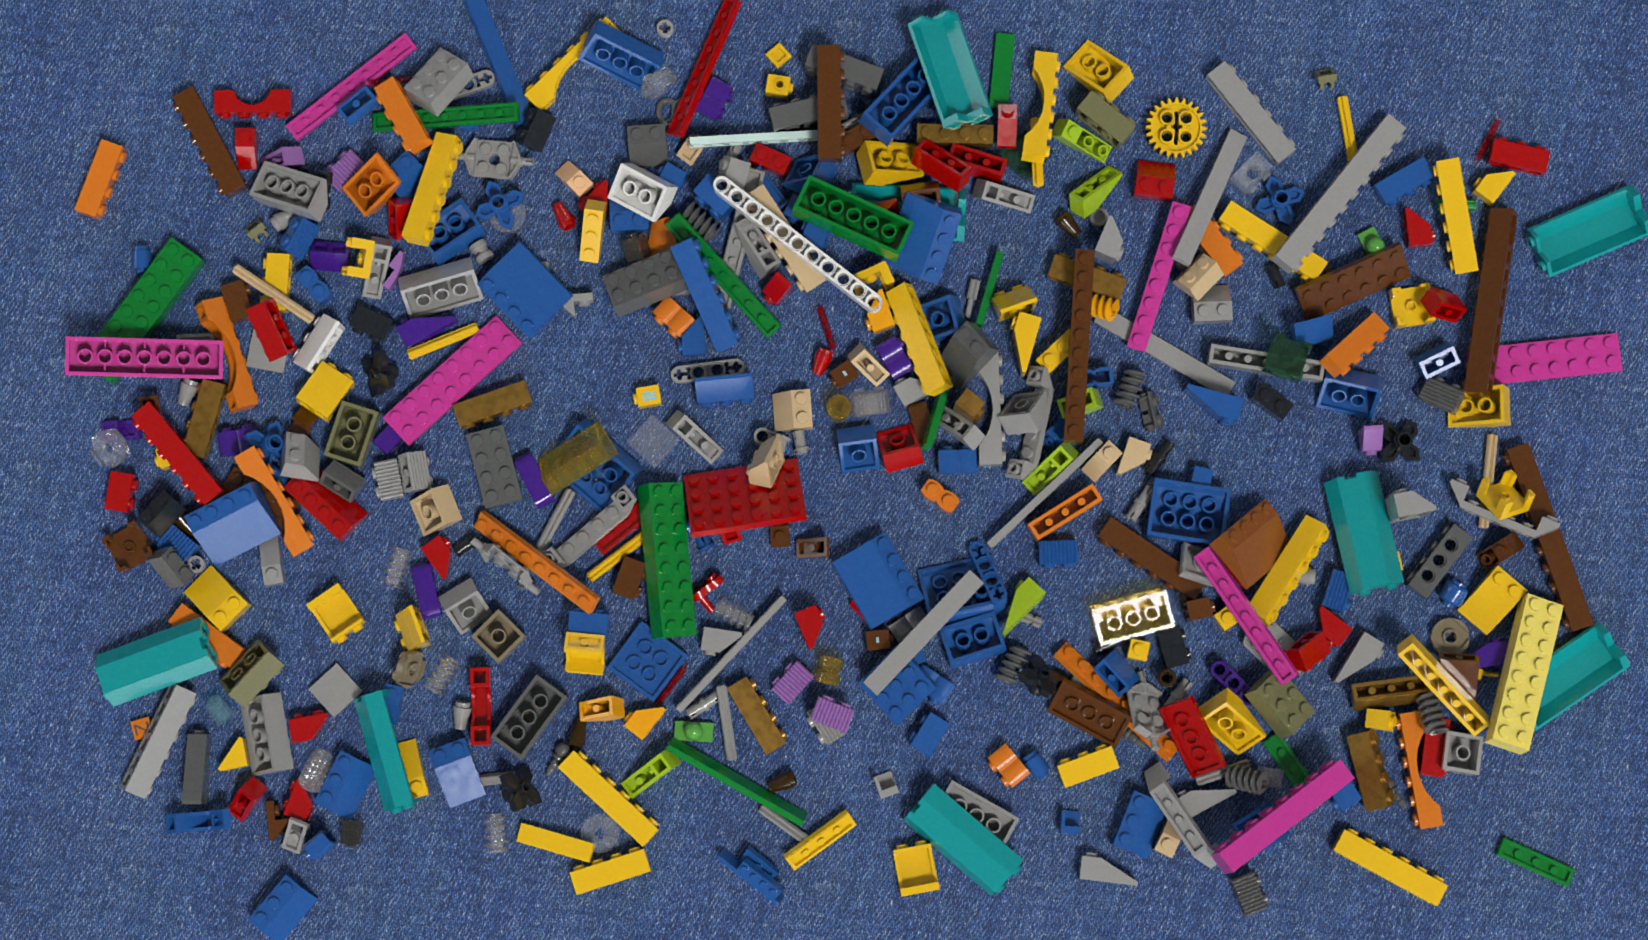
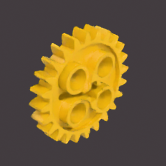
M1176 97L1174 102L1168 98L1167 104L1161 101V107L1155 105V112H1149L1152 118L1146 119V122L1150 124L1145 126V130L1150 131L1146 134V137L1152 138L1148 144L1154 143L1153 150L1159 148V155L1166 152V158L1173 154L1174 160H1176L1178 154H1180L1182 159H1184L1185 153L1191 156V149L1197 152V145L1202 146L1203 144L1200 139H1205L1206 137L1202 133L1207 130V127L1202 126L1206 123V120L1200 119L1204 113H1197L1199 107L1192 108V101L1188 105L1185 104V98L1181 103L1178 97ZM1175 112L1178 113L1177 128H1179L1177 132V145L1174 144L1175 129L1173 128ZM1168 115L1172 121L1166 123L1162 120V116ZM1181 116H1188L1190 118V122L1183 123L1181 121ZM1169 134L1171 140L1166 142L1162 139L1161 135ZM1187 134L1190 137V141H1182L1180 135Z

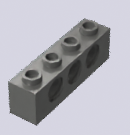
M1452 524L1450 527L1447 525L1440 533L1442 538L1439 542L1434 541L1429 548L1430 554L1427 557L1423 556L1417 564L1420 566L1417 571H1412L1406 578L1408 583L1405 586L1423 600L1429 597L1473 538L1456 524ZM1446 540L1451 541L1453 544L1451 551L1445 548ZM1434 556L1441 558L1442 563L1440 566L1434 564ZM1423 571L1429 572V581L1422 579Z

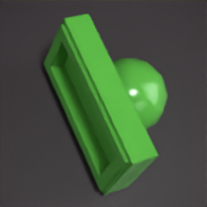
M1374 226L1356 236L1366 255L1385 248V243Z
M675 721L674 738L680 741L713 743L714 723Z

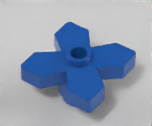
M1270 176L1265 185L1270 197L1259 199L1255 211L1266 215L1275 210L1278 222L1289 226L1294 217V213L1289 205L1300 203L1304 190L1295 186L1285 190L1280 179Z
M488 181L485 193L489 198V202L479 205L475 215L477 218L485 221L497 215L500 226L511 230L515 218L509 209L521 206L524 194L512 190L503 195L499 184ZM499 203H503L501 207H497Z
M279 421L267 425L264 434L254 430L244 435L248 446H255V448L259 447L265 456L262 458L265 465L270 464L271 466L273 456L281 460V449L283 447L281 435L283 429Z

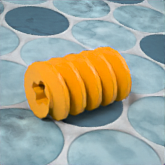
M1098 293L1094 294V296L1092 294V317H1098L1101 320L1105 319L1108 322L1113 321L1119 311V300L1116 299L1113 304L1112 297H1109L1106 302L1105 295H1102L1099 300L1100 296Z

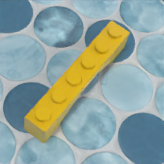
M607 17L603 20L599 19V21L619 30ZM588 31L580 37L581 41L578 44H573L567 49V54L563 58L559 57L553 63V68L549 71H544L539 76L540 80L535 85L531 84L525 90V98L535 108L545 112L555 102L559 83L571 65L578 61V55L587 38Z
M1035 50L1032 77L1041 92L1043 109L1038 122L1024 137L1021 161L1044 164L1045 157H1049L1050 146H1047V140H1051L1052 129L1049 128V123H1053L1054 112L1051 111V107L1055 106L1057 96L1053 94V90L1057 89L1059 78L1055 77V74L1059 72L1061 61H1057L1058 53Z

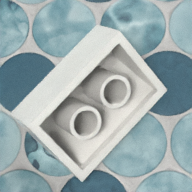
M621 163L607 198L652 222H656L671 205L678 187L633 163Z
M326 314L316 319L314 322L315 328L305 336L303 347L297 349L293 356V363L310 374L314 373L322 361L325 362L346 329L339 321Z

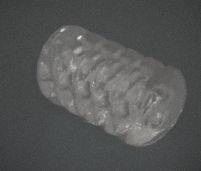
M391 547L395 554H390L389 558L393 562L386 563L390 567V569H384L388 576H383L381 579L388 586L404 590L400 583L406 582L402 575L409 574L404 569L411 568L407 561L414 559L409 555L413 552L398 547Z
M723 595L713 614L717 612L716 618L718 619L724 615L723 621L726 622L730 619V625H734L737 622V629L744 625V632L746 633L756 616H753V609L746 612V605L740 609V602L732 605L733 599L730 598L726 602V595Z
M444 652L443 654L446 658H438L441 665L434 664L437 671L430 670L432 678L425 677L428 684L421 683L424 687L439 695H444L441 688L448 689L446 681H453L450 675L457 676L454 669L461 670L462 668L458 661Z
M316 749L311 752L298 778L302 788L312 793L320 791L334 761L332 754L324 749Z
M503 814L483 815L489 817V819L483 821L484 824L489 825V827L484 828V831L489 833V835L484 836V839L490 841L484 844V847L490 848L485 854L504 853V851L509 850L508 846L503 845L509 842V839L503 838L504 835L508 834V831L503 830L504 827L508 826V823L502 822L508 816Z

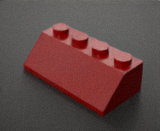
M319 468V481H320V478H321L322 473H323V471H322L320 468ZM292 478L283 488L341 542L368 515L354 500L349 503L333 493L332 490L330 491L329 488L326 489L325 486L320 485L319 481Z

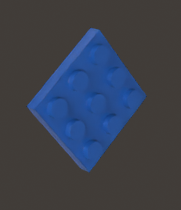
M641 621L607 668L654 702L688 655L667 639H652L651 627Z
M899 644L858 683L896 726L907 718L938 687L914 659L898 673L878 696L863 683Z

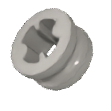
M664 19L658 22L657 32L662 38L672 36L674 27L671 21ZM666 24L670 31L667 30L668 33H663L660 27L663 28V25Z
M192 556L188 559L187 567L193 573H201L205 570L206 562L202 557ZM197 559H199L201 567L194 570L192 562H197Z

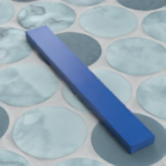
M463 0L506 103H519L520 122L514 123L516 128L521 127L524 115L530 107L485 0Z

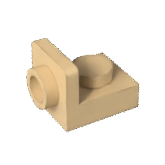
M691 134L689 137H698L700 135ZM688 137L676 155L692 166L706 147L689 148Z

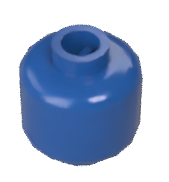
M1455 578L1447 580L1439 593L1440 598L1443 599L1442 604L1449 608L1461 606L1468 594L1467 585Z

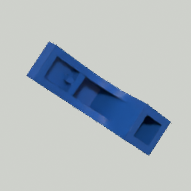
M230 809L165 815L167 834L231 828L232 818Z

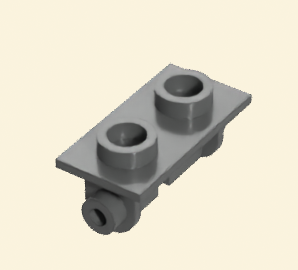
M1151 391L1140 394L1138 400L1141 412L1148 411L1149 413L1142 415L1144 428L1147 429V432L1155 431V429L1162 430L1164 420L1162 414L1159 413L1158 406L1160 402L1158 396L1155 395V392Z

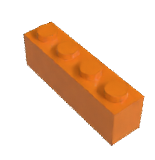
M394 76L374 88L377 93L375 95L377 101L385 107L384 114L389 121L392 120L394 123L392 128L403 139L401 144L406 151H410L415 155L434 143L401 83Z
M101 139L74 208L75 211L100 220L101 216L105 215L107 210L106 202L113 195V184L119 179L120 166L125 163L127 158V150L123 146Z
M1195 204L1191 207V210H1190V213H1189L1187 222H1188V220H1189V218H1190V215H1191V213H1192V211H1193V209H1194V207H1195ZM1210 220L1198 247L1204 254L1217 262L1224 273L1222 279H1224L1242 266L1243 257L1239 251H1234L1230 246L1232 244L1230 239L1226 235L1223 236L1221 234L1218 223L1215 220Z
M1373 312L1319 362L1334 379L1339 374L1344 376L1351 370L1349 366L1351 363L1356 365L1363 359L1362 353L1367 355L1375 348L1373 343L1377 342L1379 344L1387 337L1384 333L1390 328Z
M1092 483L1028 523L1026 527L1035 541L1038 542L1094 507L1103 499Z
M181 603L168 621L172 624L171 627L201 617L210 629L209 643L218 654V664L225 669L227 666L231 668L244 654L246 649L224 632H221L188 605Z

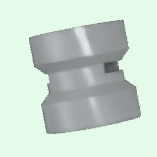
M485 239L475 242L468 248L476 256L475 260L478 265L494 257V253L488 249Z

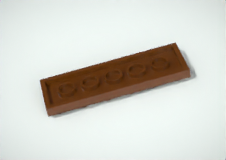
M1396 242L1299 285L1294 289L1304 319L1307 321L1324 316L1411 277L1402 245Z

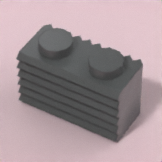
M1435 376L1426 380L1418 397L1420 401L1456 415L1465 397V393L1462 391L1463 388L1454 383L1450 386L1445 383L1444 379Z
M333 460L323 471L319 481L320 485L322 484L326 489L329 488L330 491L332 490L333 493L349 503L363 490L366 479L361 474L353 472L345 464L339 463L336 460Z
M173 547L157 549L148 559L149 563L170 589L183 587L193 576L189 567H186V564H184L180 555H177L175 550H173Z
M1251 871L1230 880L1245 917L1268 908L1266 904L1269 903L1266 893L1261 892L1259 886L1262 883L1258 874H1254Z

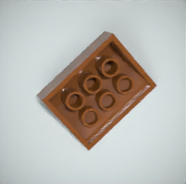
M1265 498L1209 545L1247 590L1272 569L1289 541L1277 511Z

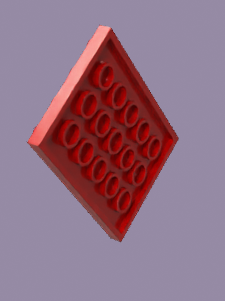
M797 458L784 461L772 488L750 484L749 477L746 474L748 466L684 475L692 538L807 520Z

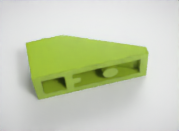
M1108 165L1070 192L1071 212L1084 219L1100 207L1121 179L1123 173Z
M1062 443L1022 483L1036 496L1080 453L1070 443Z
M1030 577L1025 581L1021 580L1014 587L1016 591L1013 595L1002 632L1004 637L1045 596L1046 592Z
M664 750L624 780L621 785L631 799H633L682 762L677 756Z

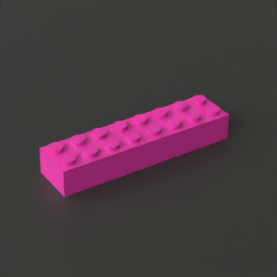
M66 336L65 375L223 379V341Z
M1332 759L1319 767L1321 771L1308 775L1304 779L1305 783L1297 784L1289 790L1291 794L1281 796L1274 802V807H1267L1260 812V818L1250 820L1244 825V830L1236 831L1228 837L1230 839L1229 842H1222L1213 849L1215 852L1210 856L1224 874L1235 872L1355 779L1342 760L1334 761Z

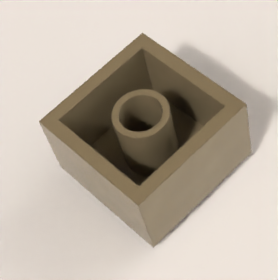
M499 609L471 636L500 665L528 638Z

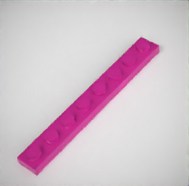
M404 33L289 122L286 127L296 140L300 141L335 114L337 107L342 105L354 93H357L360 88H363V85L369 87L368 80L380 79L418 48L408 35Z
M1175 201L1172 202L1126 346L1128 348L1145 353L1174 260L1171 258L1184 231L1191 206Z
M1208 546L1194 556L1200 568L1280 684L1284 685L1299 675L1292 662L1212 547Z

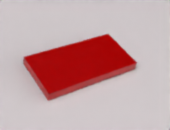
M1193 695L1158 709L1167 729L1170 728L1169 733L1192 778L1224 767L1227 764Z

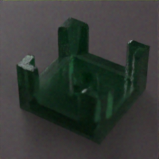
M1024 126L1016 137V149L1005 148L999 154V157L1008 159L1006 166L1028 183L1032 178V162L1021 161L1024 137L1030 130ZM1051 148L1049 157H1045L1044 164L1052 156L1053 150Z
M1276 332L1272 337L1261 371L1299 383L1304 373L1303 368L1307 356L1310 354L1313 344L1305 341L1299 343L1284 338V334Z

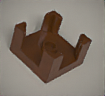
M136 520L128 523V527L114 535L109 534L101 538L104 546L110 550L114 557L116 568L122 574L148 561L155 552L140 522Z

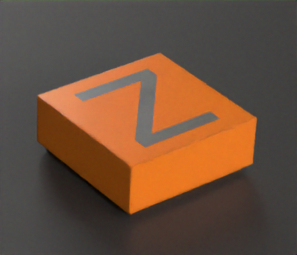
M150 717L130 722L135 741L143 739L151 723Z

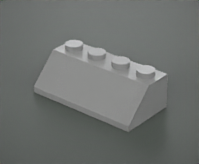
M264 161L249 193L260 204L318 222L321 221L328 206L326 179L268 161Z
M471 257L398 278L400 293L410 319L422 318L484 299L482 290L477 285L479 280Z
M1406 488L1395 490L1392 494L1385 496L1386 499H1384L1390 523L1424 517L1437 510L1434 504L1414 491H1407Z
M281 692L256 696L251 704L245 708L241 706L252 776L294 769Z
M951 780L945 793L1006 844L1020 818Z

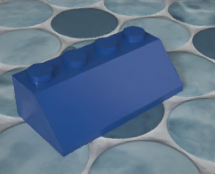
M599 20L596 21L588 33L578 55V60L642 92L646 91L659 73L664 59V53Z

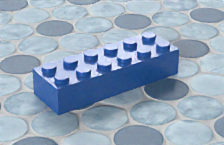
M919 56L870 105L859 120L860 124L887 147L933 99Z
M692 236L672 245L670 249L717 353L739 344L742 337L738 326L734 327L732 323L734 319L733 314L724 305L726 299L723 292H718L716 287L718 281L716 276L709 272L710 263L707 257H703L700 250L703 248L699 239H695Z

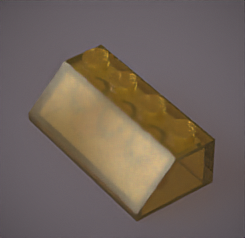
M598 421L539 458L541 479L553 496L618 455L619 452Z
M1163 585L1088 605L1100 647L1175 627L1167 591Z

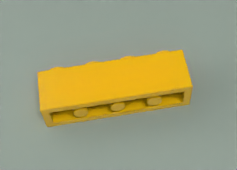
M640 846L629 849V854L623 856L620 852L610 855L611 859L604 862L603 858L592 861V866L586 868L584 864L573 867L574 871L570 872L576 895L652 871L645 849L640 850Z

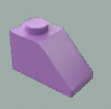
M301 146L281 147L261 158L262 165L264 161H268L294 170L305 165Z
M1383 425L1363 426L1358 430L1360 453H1365V456H1375L1377 452L1382 450Z

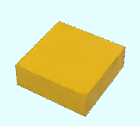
M780 42L765 54L777 70L792 58Z

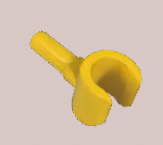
M1479 669L1478 680L1481 681L1483 675L1499 677V672Z

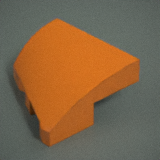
M665 217L651 223L645 258L670 249L672 245L677 244L675 236L665 226L670 221V217Z

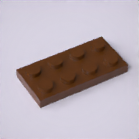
M233 467L223 485L225 492L215 500L257 480L242 474L240 469ZM258 481L282 531L280 536L283 537L284 522L279 504L270 490ZM289 497L295 506L292 510L296 514L301 504Z
M1066 678L1063 679L1047 712L1116 748L1131 720V713Z

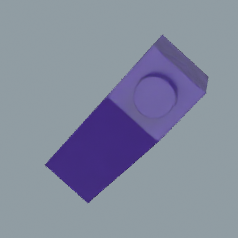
M455 316L412 318L410 320L406 318L398 323L399 326L396 329L405 346L410 349L450 328L459 321Z
M1502 638L1490 639V643L1484 644L1470 654L1479 655V668L1503 666L1508 641L1502 642Z

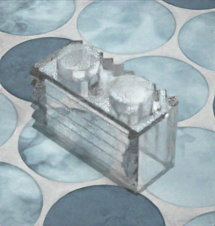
M884 386L872 387V391H865L864 388L854 389L853 393H850L852 418L891 413L888 389H884Z

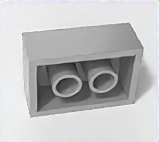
M440 47L405 85L404 90L411 102L438 117L474 75L467 62Z

